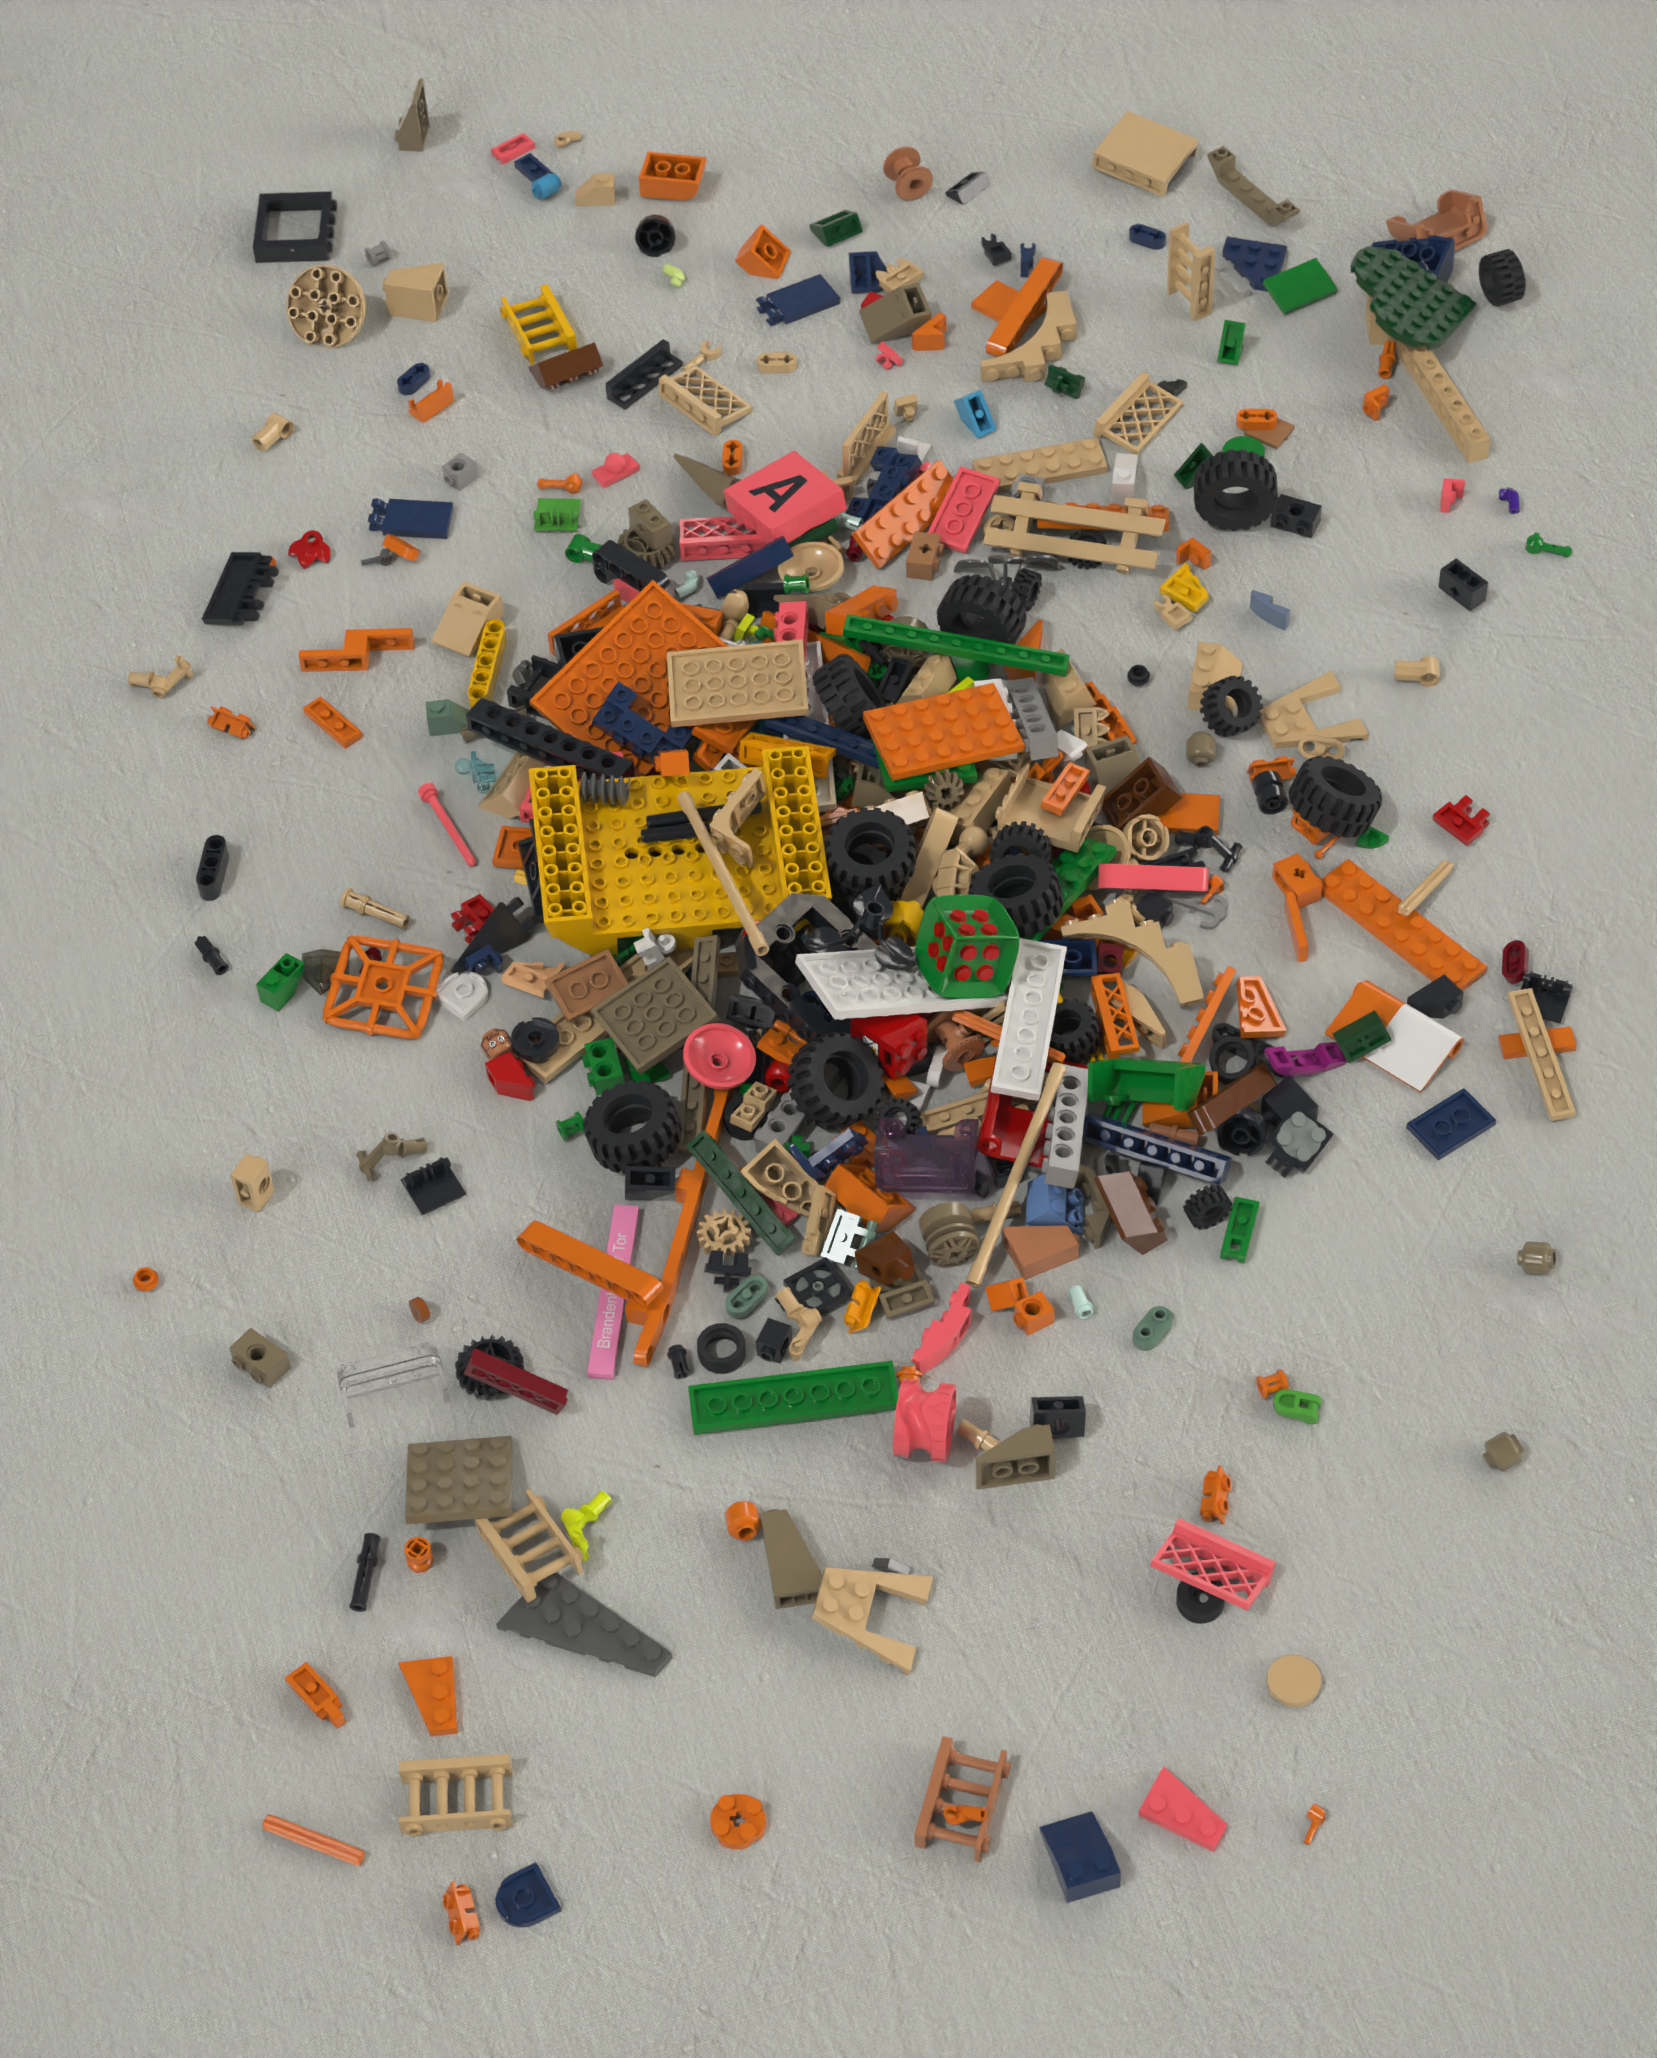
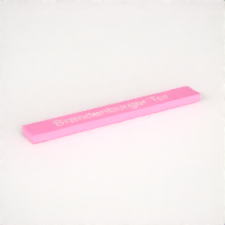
M614 1205L606 1254L630 1265L632 1263L639 1218V1206ZM602 1288L600 1290L587 1375L588 1378L613 1379L626 1300Z

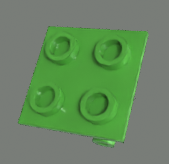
M538 498L537 510L533 513L535 520L534 531H577L581 499Z

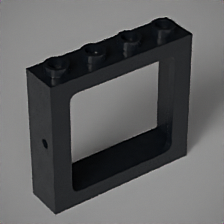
M332 191L260 193L253 241L255 262L328 261L329 253L333 252L331 239H334V227L332 225H336L334 212H337V201L333 200ZM322 210L318 238L267 240L271 211Z

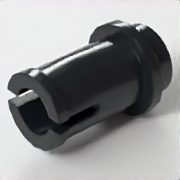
M680 1344L669 1347L667 1353L676 1379H681V1371L683 1378L690 1375L686 1360L687 1350Z

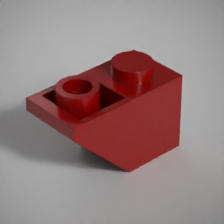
M511 1051L485 1063L487 1078L497 1094L526 1101L534 1100L533 1089L536 1088L535 1083L530 1075L526 1076L522 1061L519 1058L515 1059Z

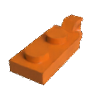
M307 1662L285 1677V1681L290 1688L322 1721L328 1718L337 1729L346 1723L343 1718L344 1714L339 1710L342 1704L339 1701L338 1695Z

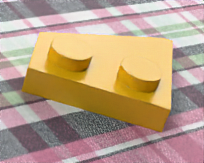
M1187 563L1183 564L1160 586V594L1169 596L1171 600L1179 602L1194 613L1209 599L1208 592L1200 585L1197 576L1192 575L1190 566Z

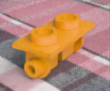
M860 1280L859 1283H856L851 1297L855 1302H849L843 1317L845 1320L844 1324L850 1327L848 1330L849 1334L864 1330L870 1324V1317L878 1302L881 1286L871 1288L865 1280Z

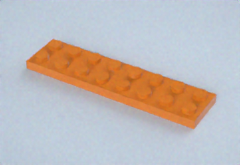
M1347 859L1321 879L1323 883L1322 896L1432 982L1445 974L1463 991L1487 972V966L1415 910L1408 916L1399 914L1397 909L1402 900L1351 860Z

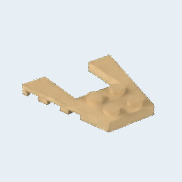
M1332 671L1263 707L1259 711L1262 713V716L1258 720L1274 749L1298 747L1300 740L1307 735L1334 738L1342 743L1350 742V739L1362 738V741L1368 740L1369 734L1360 718L1317 730L1303 707V703L1340 693L1341 686Z
M826 1567L823 1571L811 1619L840 1636L843 1634L852 1639L858 1647L863 1650L867 1648L879 1656L878 1659L887 1664H894L903 1670L902 1673L908 1675L911 1671L916 1647L865 1631L875 1589L925 1605L928 1600L933 1577Z

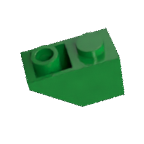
M285 953L256 983L260 1002L279 1012L294 996L305 963Z

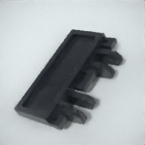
M231 552L203 614L202 620L204 624L243 625L245 621H257L259 619L260 613L257 610H263L265 604L263 601L255 599L259 588L273 587L275 581L271 577H276L279 573V569L270 565L272 561L271 555H262L261 552Z

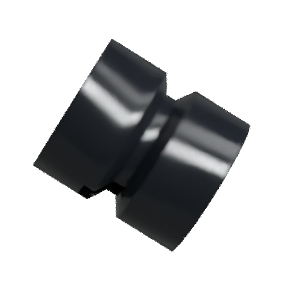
M1271 770L1263 771L1253 778V791L1262 813L1268 815L1277 814L1287 807L1288 798L1278 772Z

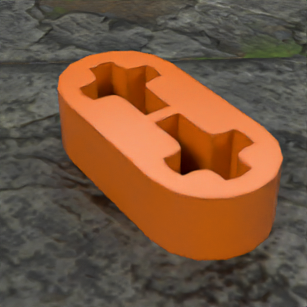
M1242 409L1237 412L1236 425L1242 430H1271L1277 425V413L1271 409Z
M733 439L726 441L723 445L722 469L728 475L734 476L742 470L743 448L740 441Z
M386 534L382 543L384 547L412 561H417L420 550L406 541Z

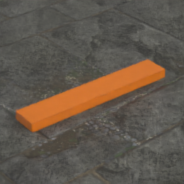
M763 611L760 626L765 625L772 630L778 628V625L776 626L775 614ZM808 629L807 643L820 641L824 663H828L840 654H848L854 661L859 663L866 673L868 672L871 657Z

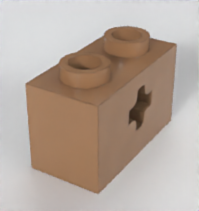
M914 531L906 560V578L933 580L934 572L938 573L940 560L938 558L942 557L944 552V544L941 543L940 534Z

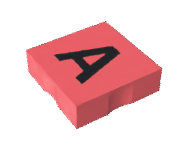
M795 450L723 490L728 511L743 524L751 527L767 544L781 536H784L787 543H789L809 529L847 510L843 489Z

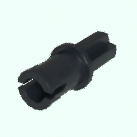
M198 936L194 944L203 955V961L209 963L216 975H222L227 972L229 966L220 956V950L214 947L206 936Z

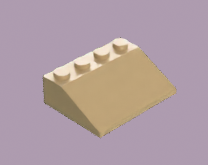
M986 768L978 771L977 782L963 784L964 794L959 795L960 802H952L953 808L949 807L948 804L945 805L942 810L958 816L957 824L948 845L958 846L959 837L966 828L979 827L985 832L995 820L998 806H1002L1005 794H1009L1012 784L1009 770ZM937 805V806H935V807L933 806V808L931 809V812H933V810H934L936 807H937V808H940L939 805Z

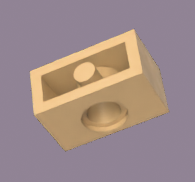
M246 1153L230 1174L238 1204L259 1213L275 1191L268 1163L259 1156L254 1157Z

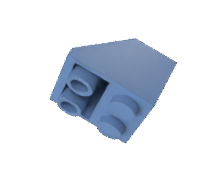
M1045 1173L1028 1182L1026 1224L1029 1226L1067 1225L1072 1234H1083V1191L1075 1186L1074 1189L1045 1184Z

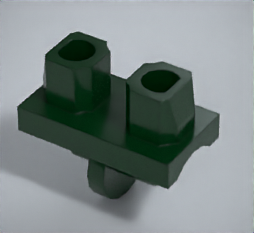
M1051 364L1048 366V376L1044 385L1052 388L1056 394L1063 393L1078 399L1081 389L1084 387L1085 377L1079 374H1072L1063 367Z

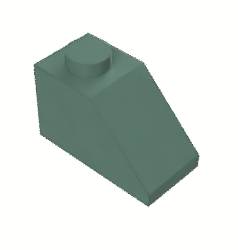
M449 699L427 701L426 716L429 735L439 736L461 733L460 729L468 726L466 714L469 710Z

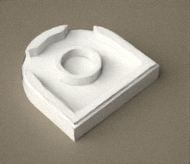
M474 972L454 973L443 980L436 988V1001L463 1021L480 1009L488 998L486 981L482 976Z

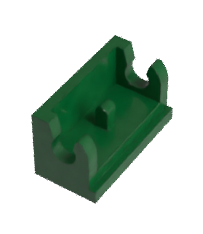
M1375 1010L1332 1033L1348 1063L1392 1040Z

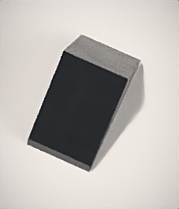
M1143 1160L1139 1164L1137 1177L1140 1176L1145 1181L1148 1188L1145 1190L1147 1196L1151 1197L1156 1206H1158L1168 1168Z

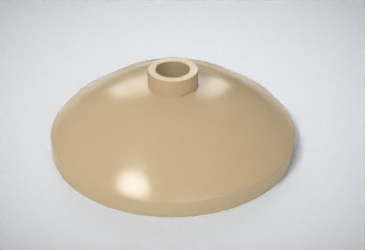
M805 542L790 548L794 556L778 565V574L782 582L784 581L785 574L790 576L808 574L810 579L809 593L818 592L832 586L838 581L844 570L843 557L835 547L822 542Z
M1097 825L1090 828L1086 838L1116 847L1117 854L1108 864H1129L1131 847L1127 837L1121 830L1110 825ZM1098 875L1087 886L1086 890L1101 889L1098 888Z

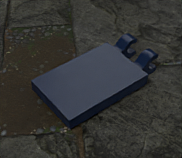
M818 274L766 294V297H758L756 302L760 306L756 307L760 314L766 313L769 316L766 322L770 326H774L782 321L785 324H789L839 305L840 297L824 277Z
M374 498L371 507H374L373 512L368 517V522H370L369 530L382 531L384 536L390 534L402 537L447 539L454 509L453 502L389 499L388 503L379 498Z

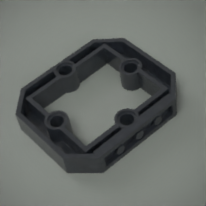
M791 893L761 920L757 927L763 934L769 946V951L774 954H783L795 938L794 927L804 918L816 929L829 927L836 930L840 934L841 939L845 938L855 924L823 895ZM859 928L846 944H843L846 951L876 949L878 946ZM746 934L737 946L739 979L747 989L752 990L761 999L764 1005L770 1007L779 1016L781 1021L787 1023L801 1039L809 1043L821 1035L837 1031L839 1034L842 1032L850 1033V1019L852 1018L844 1020L833 1019L828 1022L801 997L797 986L786 983L761 959L763 956L756 955L748 935Z

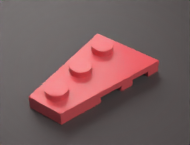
M1164 1766L1139 1810L1140 1817L1215 1852L1227 1828V1824Z

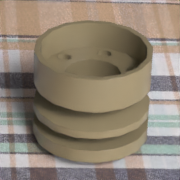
M899 616L888 621L929 629L923 621L910 616ZM883 644L881 648V655L886 659L882 664L886 668L893 656L912 662L914 664L912 675L917 674L928 659L927 651Z
M959 1202L941 1203L929 1208L920 1217L919 1228L925 1241L929 1260L933 1265L941 1268L956 1267L969 1262L978 1254L980 1242L977 1238L976 1230L973 1228L970 1210L965 1204Z

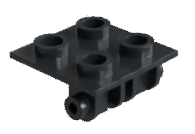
M1530 971V973L1525 972L1521 990L1532 988L1542 1019L1561 1024L1573 985L1569 984L1567 980L1556 979L1554 981V977H1551V980H1549L1547 975H1544V978H1542V975L1533 973V971Z
M440 1157L432 1165L427 1163L425 1168L421 1166L419 1170L411 1173L408 1172L405 1177L400 1179L421 1215L466 1195V1192L450 1168L451 1163L448 1157L444 1159Z

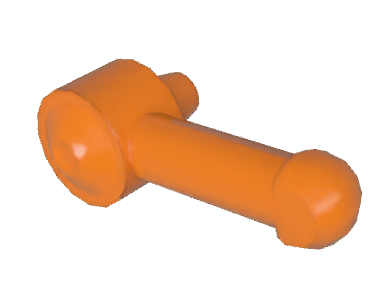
M577 473L569 475L566 480H545L541 478L537 481L539 489L563 488L571 494H577L582 484V480Z

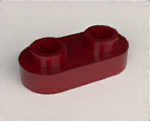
M1520 940L1509 942L1503 949L1502 975L1511 984L1523 981L1525 972H1528L1529 950L1524 942Z

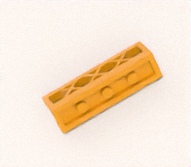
M750 732L740 740L739 762L762 767V749L809 746L813 777L825 779L828 776L829 760L836 755V748Z

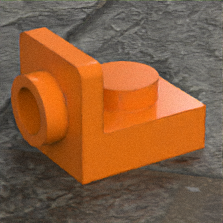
M1385 384L1364 394L1362 410L1374 421L1379 419L1380 408L1388 404L1390 388Z
M1193 537L1178 546L1176 563L1179 565L1189 559L1194 565H1198L1203 570L1211 566V550Z

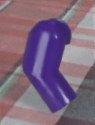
M1510 487L1506 489L1501 488L1499 490V499L1506 500L1509 503V513H1519L1518 492Z

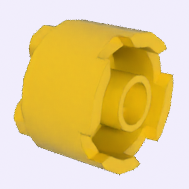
M913 900L909 902L890 901L893 906V913L890 919L883 922V939L886 941L889 937L895 936L905 941L909 947H915L924 914L921 904Z

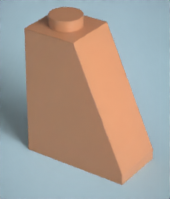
M1067 1225L1012 1226L1002 1228V1244L1024 1280L1078 1259L1081 1243L1077 1234H1072Z

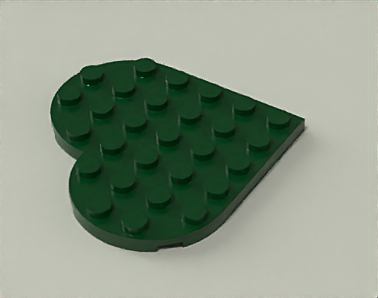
M1367 246L1355 254L1350 265L1351 273L1356 275V283L1368 295L1373 297L1370 302V311L1376 316L1375 322L1392 338L1411 347L1427 346V349H1435L1442 346L1477 304L1471 297L1457 291L1451 284L1443 282L1434 273L1427 272L1417 262L1409 260L1400 251L1395 249L1389 250Z

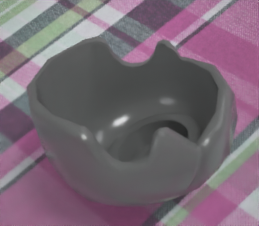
M1110 1150L1101 1153L1093 1162L1092 1168L1096 1175L1102 1176L1127 1172L1124 1162L1119 1158V1153H1110Z

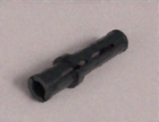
M375 1533L364 1534L362 1550L357 1556L358 1569L349 1605L351 1610L357 1612L366 1611L373 1570L378 1564V1557L376 1556L380 1536Z

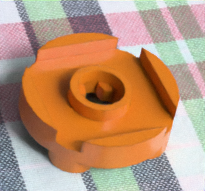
M745 1794L721 1796L710 1815L711 1831L719 1843L726 1848L741 1850L750 1847L749 1844L762 1838L766 1829V1817L761 1802ZM736 1817H742L746 1821L745 1823H740L739 1827H735L734 1822L731 1820Z

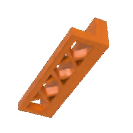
M617 589L613 590L547 633L550 653L555 656L554 635L605 627L624 608L621 605L620 592ZM613 600L614 603L607 607L608 604Z
M1120 973L1091 976L1090 992L1103 1033L1102 1038L1107 1058H1120V1054L1139 1052L1140 1047ZM1116 981L1117 987L1111 991L1104 987L1103 983ZM1112 999L1122 1003L1118 1010L1109 1005ZM1117 1017L1127 1022L1123 1028L1113 1023ZM1124 1036L1131 1040L1132 1044L1119 1046L1118 1041Z

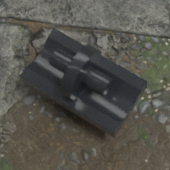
M711 1250L708 1263L704 1267V1273L724 1274V1277L714 1276V1284L723 1285V1292L728 1293L729 1285L739 1286L740 1279L730 1278V1275L744 1277L751 1275L752 1268L749 1267L747 1253H734L733 1266L723 1265L724 1251Z

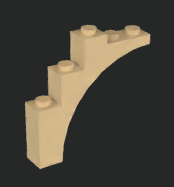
M1067 290L1046 293V317L1040 329L1029 341L1010 353L980 361V378L982 382L1023 377L1025 382L1045 379V361L1061 359V341L1076 339L1077 323Z
M1112 900L1109 902V905L1105 906L1107 915L1094 914L1089 916L1088 920L1081 922L1078 919L1065 922V926L1061 927L1063 939L1099 938L1118 942L1138 951L1152 961L1165 975L1175 992L1180 1008L1204 1003V996L1190 943L1184 944L1183 941L1171 944L1170 948L1166 949L1159 921L1147 920L1139 923V927H1135L1129 900Z

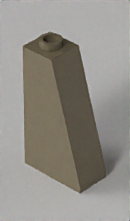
M772 1509L760 1513L775 1609L815 1603L822 1574L787 1509Z

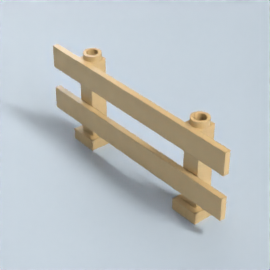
M1025 482L1018 483L1017 491L1020 498L994 495L991 513L1016 516L1013 531L987 527L983 545L1007 548L1010 550L1009 555L1020 557L1024 555L1025 551L1116 564V572L1120 574H1129L1131 567L1152 570L1156 568L1158 552L1135 549L1138 534L1162 537L1165 519L1147 517L1149 504L1145 499L1125 497L1124 507L1126 513L1041 502L1043 495L1041 486ZM1032 519L1123 531L1120 546L1030 534L1029 530Z

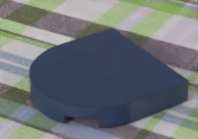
M537 1862L507 1876L501 1882L495 1897L499 1916L507 1924L514 1927H530L561 1912V1907Z

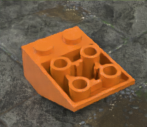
M1205 1071L1197 1100L1194 1106L1189 1107V1111L1218 1092L1217 1071ZM1143 1101L1142 1126L1150 1127L1151 1122L1171 1127L1179 1125V1128H1194L1187 1115L1189 1111L1174 1110V1106L1169 1105L1170 1103Z

